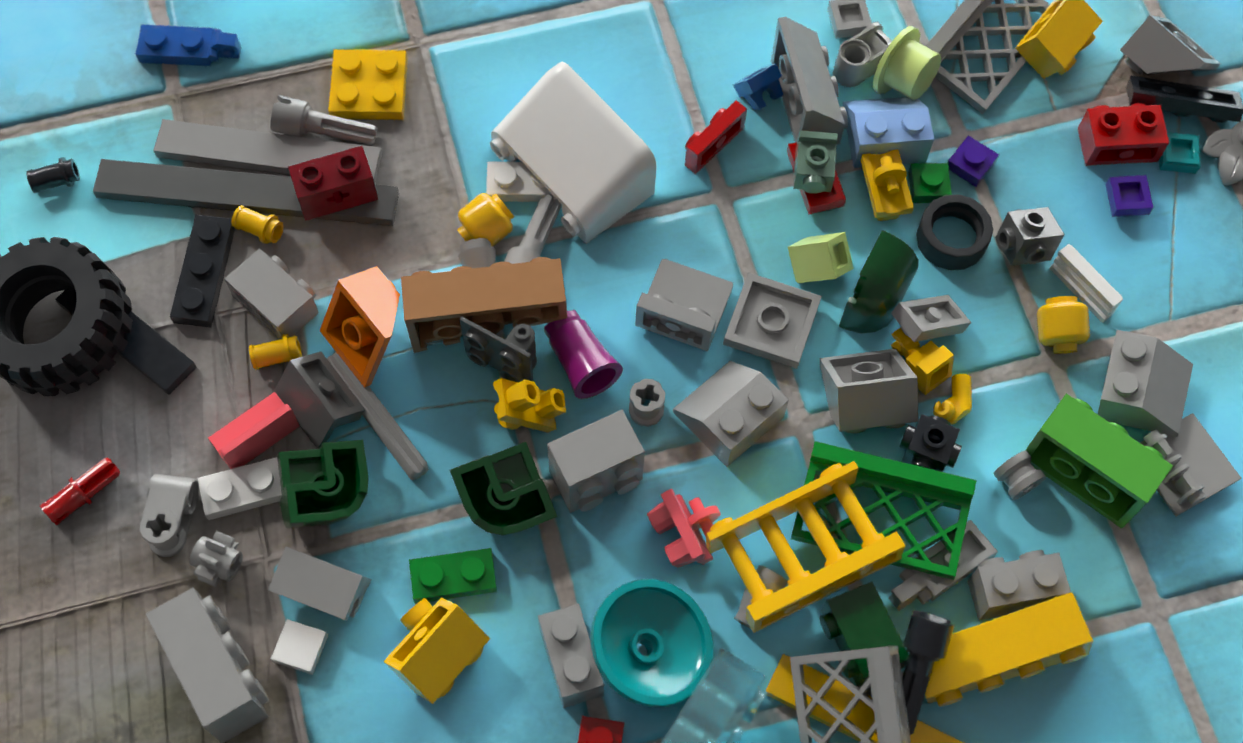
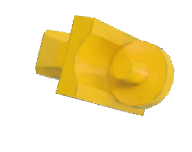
M899 149L883 154H862L860 161L875 218L879 221L897 219L903 214L912 213L914 206L906 179V169L902 164Z
M500 378L493 382L494 389L499 396V402L496 403L494 412L497 414L498 422L502 427L514 430L524 426L546 433L557 429L555 417L566 412L565 397L562 390L551 388L547 391L541 390L535 382L526 379L514 382Z

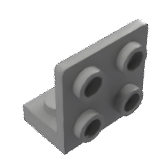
M662 259L648 293L642 292L636 306L635 326L708 351L732 292L733 283L676 262Z

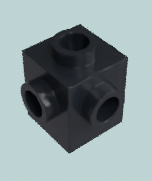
M921 414L916 426L908 424L899 445V447L906 449L901 462L943 472L946 466L953 468L962 445L955 443L960 429L951 426L950 422L942 417H928Z

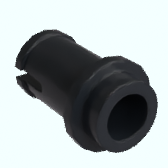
M64 157L59 158L58 163L26 171L29 186L34 193L65 184L68 187H72L75 181L80 180L79 170L73 159L66 160Z

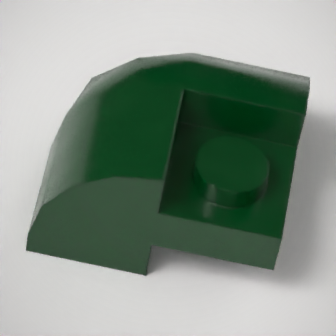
M884 230L881 231L859 274L860 278L854 289L853 298L849 297L839 327L857 333H871L888 326L894 319L891 312L899 302H902L919 268V259L904 241Z
M363 440L322 443L320 449L284 451L278 454L277 460L282 494L280 506L284 525L287 529L331 525L347 519L362 505L368 493L369 479Z
M526 442L449 470L465 511L474 524L488 533L498 535L519 533L557 517L544 481L539 476Z

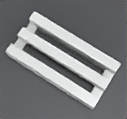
M1068 244L1058 252V256L1054 259V263L1049 269L1103 323L1113 315L1122 302L1123 297L1072 245Z

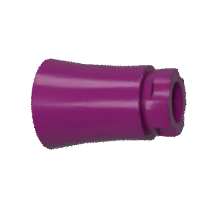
M575 310L567 311L566 319L548 322L544 326V332L549 338V344L568 376L575 397L579 399L594 397L610 388L619 379L623 371L622 365L605 349L587 322L581 319Z

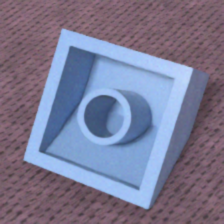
M908 97L843 102L842 106L845 107L848 117V127L846 129L853 168H862L860 161L862 154H883L899 149L902 164L926 163L934 142V135L928 107L919 99L912 100Z

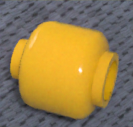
M481 193L459 210L458 219L462 226L457 231L465 241L486 238L490 241L491 246L494 247L512 232L513 224L511 220L515 216L496 193L493 196Z
M1058 296L1046 299V305L1041 306L1036 314L1039 342L1044 346L1053 347L1054 354L1078 352L1077 345L1087 342L1090 338L1088 307L1078 302L1076 296Z

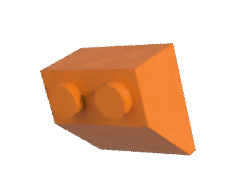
M377 266L338 280L320 328L322 335L364 388L372 384L391 339L400 297L394 284L385 277Z

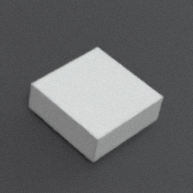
M287 619L271 660L274 663L313 675L328 634L325 631Z

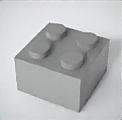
M623 410L547 443L549 472L570 513L578 509L581 511L591 510L602 503V498L616 491L618 494L627 493L639 485V481L643 479L645 451Z

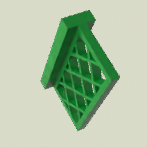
M817 441L814 442L804 485L814 481L815 475L820 476L825 469L832 465L840 463L842 466H845L855 461L858 466L856 481L849 485L852 491L861 486L872 488L880 499L864 508L865 513L869 515L884 506L896 524L880 533H883L886 537L900 530L912 547L903 553L900 560L890 565L917 570L951 580L955 579L971 500L977 480ZM884 492H888L891 494L886 496ZM835 493L815 502L813 505L817 511L820 510L830 525V528H828L830 534L837 536L838 539H833L840 551L852 554L862 549V543L849 542L842 532V529L852 524L849 517L836 523L826 506L838 500ZM901 496L912 498L920 509L903 520L891 504L892 501ZM941 506L960 510L957 523L945 530L942 529L931 513ZM797 511L791 540L818 546L811 533L802 530L804 521ZM925 516L936 532V535L918 544L907 526ZM955 532L952 543L948 536ZM941 540L950 553V564L947 567L931 563L923 550ZM916 554L920 558V560L912 558L911 556Z

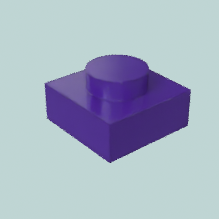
M968 135L948 160L949 171L977 187L996 163L999 154Z
M1146 175L1109 177L1105 186L1112 217L1140 216L1151 213L1154 207Z

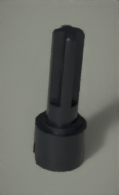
M912 611L903 646L906 647V651L909 653L902 682L910 735L914 733L934 662L946 657L955 626L951 624L950 620L923 611Z

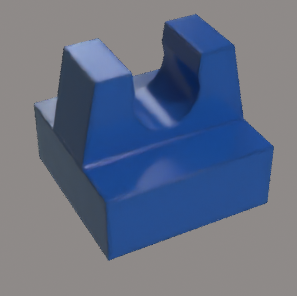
M776 63L762 67L733 84L739 98L744 97L755 111L766 106L762 97L764 90L769 93L772 100L784 96L779 78L783 75Z

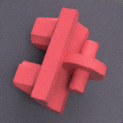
M672 489L660 494L663 502L649 511L647 516L653 528L659 534H663L675 526L677 527L681 538L664 547L671 564L679 568L695 561L704 565L713 560L699 529L702 528L705 536L706 533L710 532V528L713 526L712 522L721 515L718 507L713 505L705 508L700 497L689 501V505L694 513L691 515L682 495H675Z

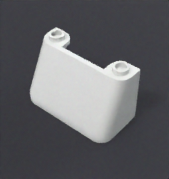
M560 62L548 70L491 132L492 141L490 146L495 155L500 160L507 159L510 162H515L519 159L562 204L564 216L561 217V222L565 229L572 236L578 235L585 244L589 243L655 194L657 165L650 148L564 62Z

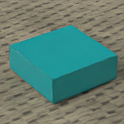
M1167 132L1169 144L1159 159V170L1196 174L1201 168L1200 136Z

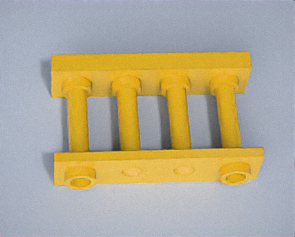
M855 461L845 466H842L840 463L832 465L820 474V478L735 520L731 517L724 518L715 523L710 528V532L706 533V547L711 554L723 547L725 548L752 597L749 601L750 605L746 606L745 619L753 633L902 558L906 545L896 531L886 537L883 533L878 534L849 486L856 481L858 466ZM835 493L863 541L862 549L850 555L840 551L813 503ZM796 511L799 512L827 560L824 563V568L812 574L809 570H803L776 522ZM760 529L763 531L789 577L787 581L788 586L774 593L772 589H766L740 542V539Z

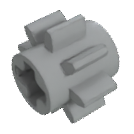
M216 531L213 539L203 536L197 541L191 552L189 562L190 565L196 567L194 575L198 576V580L216 587L220 578L231 581L235 577L243 559V553L236 550L239 543L234 542L235 538Z

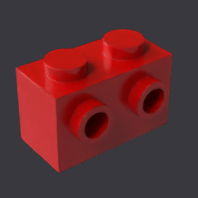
M1137 103L1123 107L1099 105L1087 108L1078 126L1085 166L1158 162L1169 144L1161 105Z

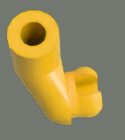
M967 374L952 376V396L942 403L938 401L933 407L934 416L946 419L951 425L957 423L972 410L971 376Z

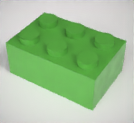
M1067 393L1026 448V451L1032 457L1031 464L1035 469L1042 470L1046 477L1121 529L1149 502L1173 467L1172 464L1164 460L1163 455L1159 451L1142 445L1130 437L1122 426L1114 422H1108L1093 412L1092 407L1081 399L1073 398Z

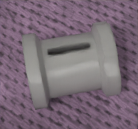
M643 379L635 383L630 390L629 414L631 419L640 426L649 427L655 425L663 417L666 393L659 382L653 379ZM646 399L651 400L648 406L641 405L645 403Z

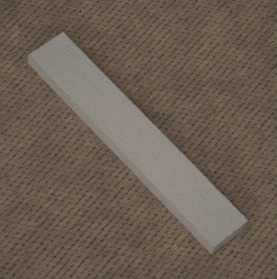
M163 119L153 151L157 158L290 175L288 166L361 145ZM363 145L374 183L376 184L382 158L381 147Z

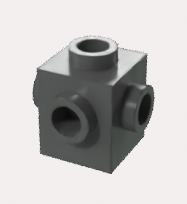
M1043 207L1008 212L995 239L997 240L998 247L1003 251L1010 265L1013 266L1051 261L1065 234L1049 208Z

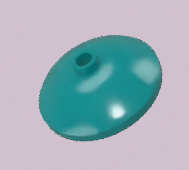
M656 579L634 580L621 585L611 592L600 604L594 616L590 641L595 664L608 685L623 698L647 707L670 706L688 698L705 681L713 660L712 632L708 620L699 605L682 589L668 582ZM638 643L645 646L647 650L646 656L638 652Z

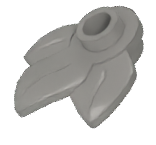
M1243 120L1238 122L1232 129L1214 132L1208 137L1202 150L1208 156L1219 158V174L1224 186H1229L1243 180Z

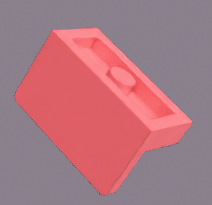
M273 392L208 437V439L228 467L234 469L244 466L296 430L300 425L290 406L284 404L279 396Z

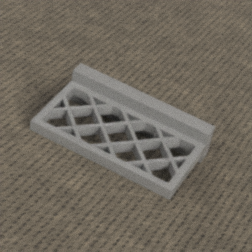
M964 0L926 44V47L941 55V62L944 59H958L961 74H951L940 66L935 77L983 115L1026 62L1024 57L1016 49H1013L1010 35H1026L1032 28L1030 12H1040L1043 14L1050 6L1045 0H1019L1018 4H1004V0H995L996 4H991L994 0ZM1006 12H1021L1024 26H1009ZM983 13H998L1000 27H985ZM987 35H1002L1004 49L989 50ZM963 36H978L981 50H965ZM982 58L985 73H969L967 59ZM991 58H1006L1009 72L993 73ZM987 81L989 96L986 100L973 92L971 82Z
M898 646L790 657L800 743H812V738L817 743H829V740L842 724L861 739L859 743H876L871 739L876 731L878 743H911ZM867 658L869 678L859 689L841 673L852 659ZM842 660L836 669L827 663ZM818 663L831 674L818 693L805 683L803 664ZM836 680L855 694L842 713L823 698ZM870 686L872 699L865 694ZM806 694H808L813 699L809 705L807 703ZM860 700L871 707L875 715V723L866 734L847 719ZM818 704L837 719L824 737L810 727L809 715Z

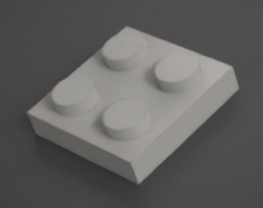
M748 272L725 334L723 345L797 369L822 296Z

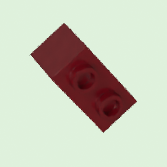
M363 145L288 166L305 221L379 200Z

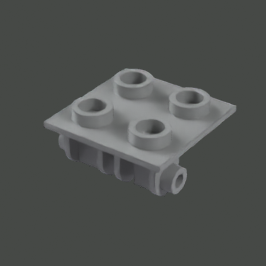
M1193 413L1182 419L1178 437L1159 433L1156 429L1143 438L1144 441L1140 442L1144 446H1149L1159 451L1163 455L1164 460L1173 465L1157 491L1175 516L1182 514L1241 479L1240 475Z

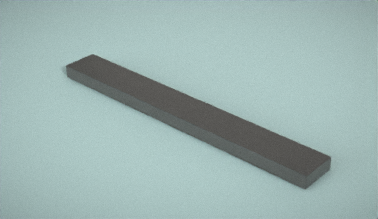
M101 159L93 188L96 198L230 211H235L239 206L243 205L250 210L262 214L304 217L292 179L289 176ZM375 185L379 200L315 219L393 226L399 197L398 187Z

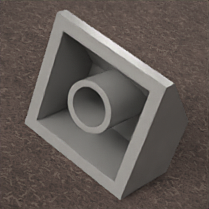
M1117 330L1098 415L1108 422L1148 431L1157 429L1159 433L1178 437L1193 364L1159 338Z
M896 349L820 358V368L830 416L839 432L845 431L855 434L864 432L867 428L880 426L900 428L906 423L918 422L917 376Z
M729 361L673 408V413L728 467L784 418L789 399L760 371Z

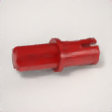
M104 458L76 480L72 477L68 479L70 483L56 495L42 503L40 508L57 526L86 502L90 505L92 503L90 498L120 475V471L111 459Z

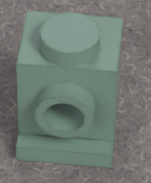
M800 130L795 150L793 189L804 190L808 193L831 192L835 178L837 133Z

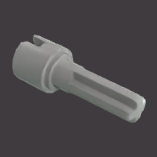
M278 95L279 102L273 105L270 129L273 132L303 137L307 132L369 146L374 145L376 142L378 129L374 125L313 111L312 107L309 106V102Z
M546 195L540 199L520 245L508 251L504 262L512 264L523 263L541 257L543 247L561 208V203L553 195Z

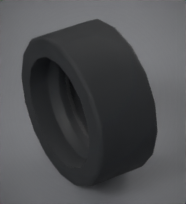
M959 194L944 195L933 200L924 210L916 233L918 247L924 257L935 266L947 270H964L975 265L985 254L993 234L992 219L985 207L973 198ZM942 217L963 219L975 231L976 241L968 248L956 249L946 246L933 233V224Z

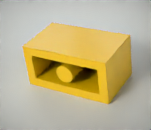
M1055 0L1015 49L1043 79L1057 72L1062 75L1076 63L1075 55L1094 41L1096 36L1093 33L1103 20L1084 0Z
M440 598L383 662L417 695L433 704L438 698L445 696L452 689L455 678L462 670L480 657L483 647L490 638L457 604Z

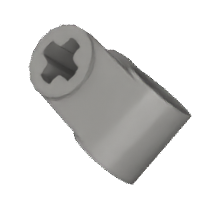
M879 22L868 25L862 32L841 44L833 69V76L836 77L839 84L846 87H855L875 74L884 52L892 42L883 32V26Z
M154 474L148 486L143 517L140 522V532L156 555L171 557L178 554L184 548L192 514L198 502L199 484L197 479Z

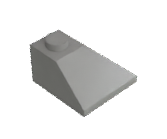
M1152 15L1144 21L1120 49L1127 56L1124 62L1140 75L1143 72L1161 74L1216 70L1221 65L1168 18Z

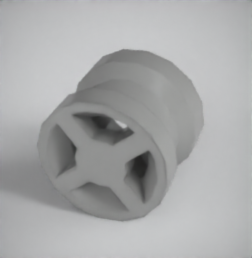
M1026 450L1004 462L993 473L997 480L1004 481L1008 486V494L1012 500L1024 496L1046 479L1042 470L1035 469L1031 464L1032 457Z

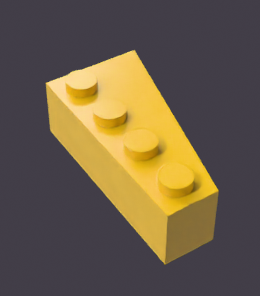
M1073 592L953 633L946 657L934 662L925 693L928 704L937 701L939 707L947 706L962 700V693L978 689L980 693L987 692L1003 686L1004 680L1020 676L1021 679L1028 678L1045 671L1046 667L1059 663L1068 664L1086 657L1090 652L1093 639Z

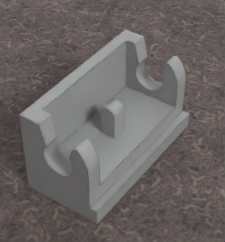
M285 547L268 590L343 620H348L349 616L354 618L371 579Z

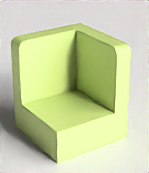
M845 232L806 237L788 246L797 283L836 279L854 269Z

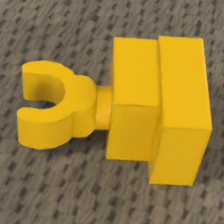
M901 327L891 334L896 339L891 344V347L906 358V363L917 376L918 389L924 395L952 376L954 354L944 345L938 347L930 340L920 347L919 341L913 342L910 337L904 334Z

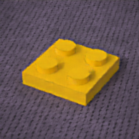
M334 49L328 107L329 115L345 119L403 120L408 61L406 50Z

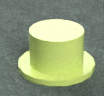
M908 26L902 30L884 52L873 78V88L877 93L885 94L893 88L908 98L916 100L925 93L933 82L941 64V55L919 43L921 34L916 27Z

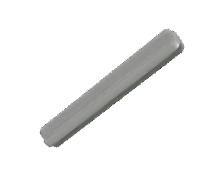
M337 352L327 358L365 408L363 417L408 477L416 480L428 471L427 462L369 386L364 388Z

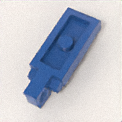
M141 24L135 55L138 62L211 66V62L218 61L219 58H239L241 44L237 34L222 32L220 29Z

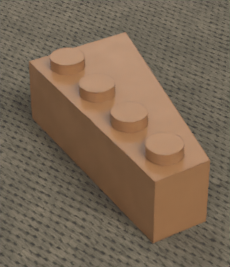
M538 257L530 262L515 264L496 262L489 267L481 268L460 266L447 272L432 273L429 271H418L411 276L401 277L404 320L414 353L427 350V343L442 339L445 346L461 343V317L470 320L495 335L504 328V325L512 324L513 327L519 324H526L531 327L567 318L561 258Z

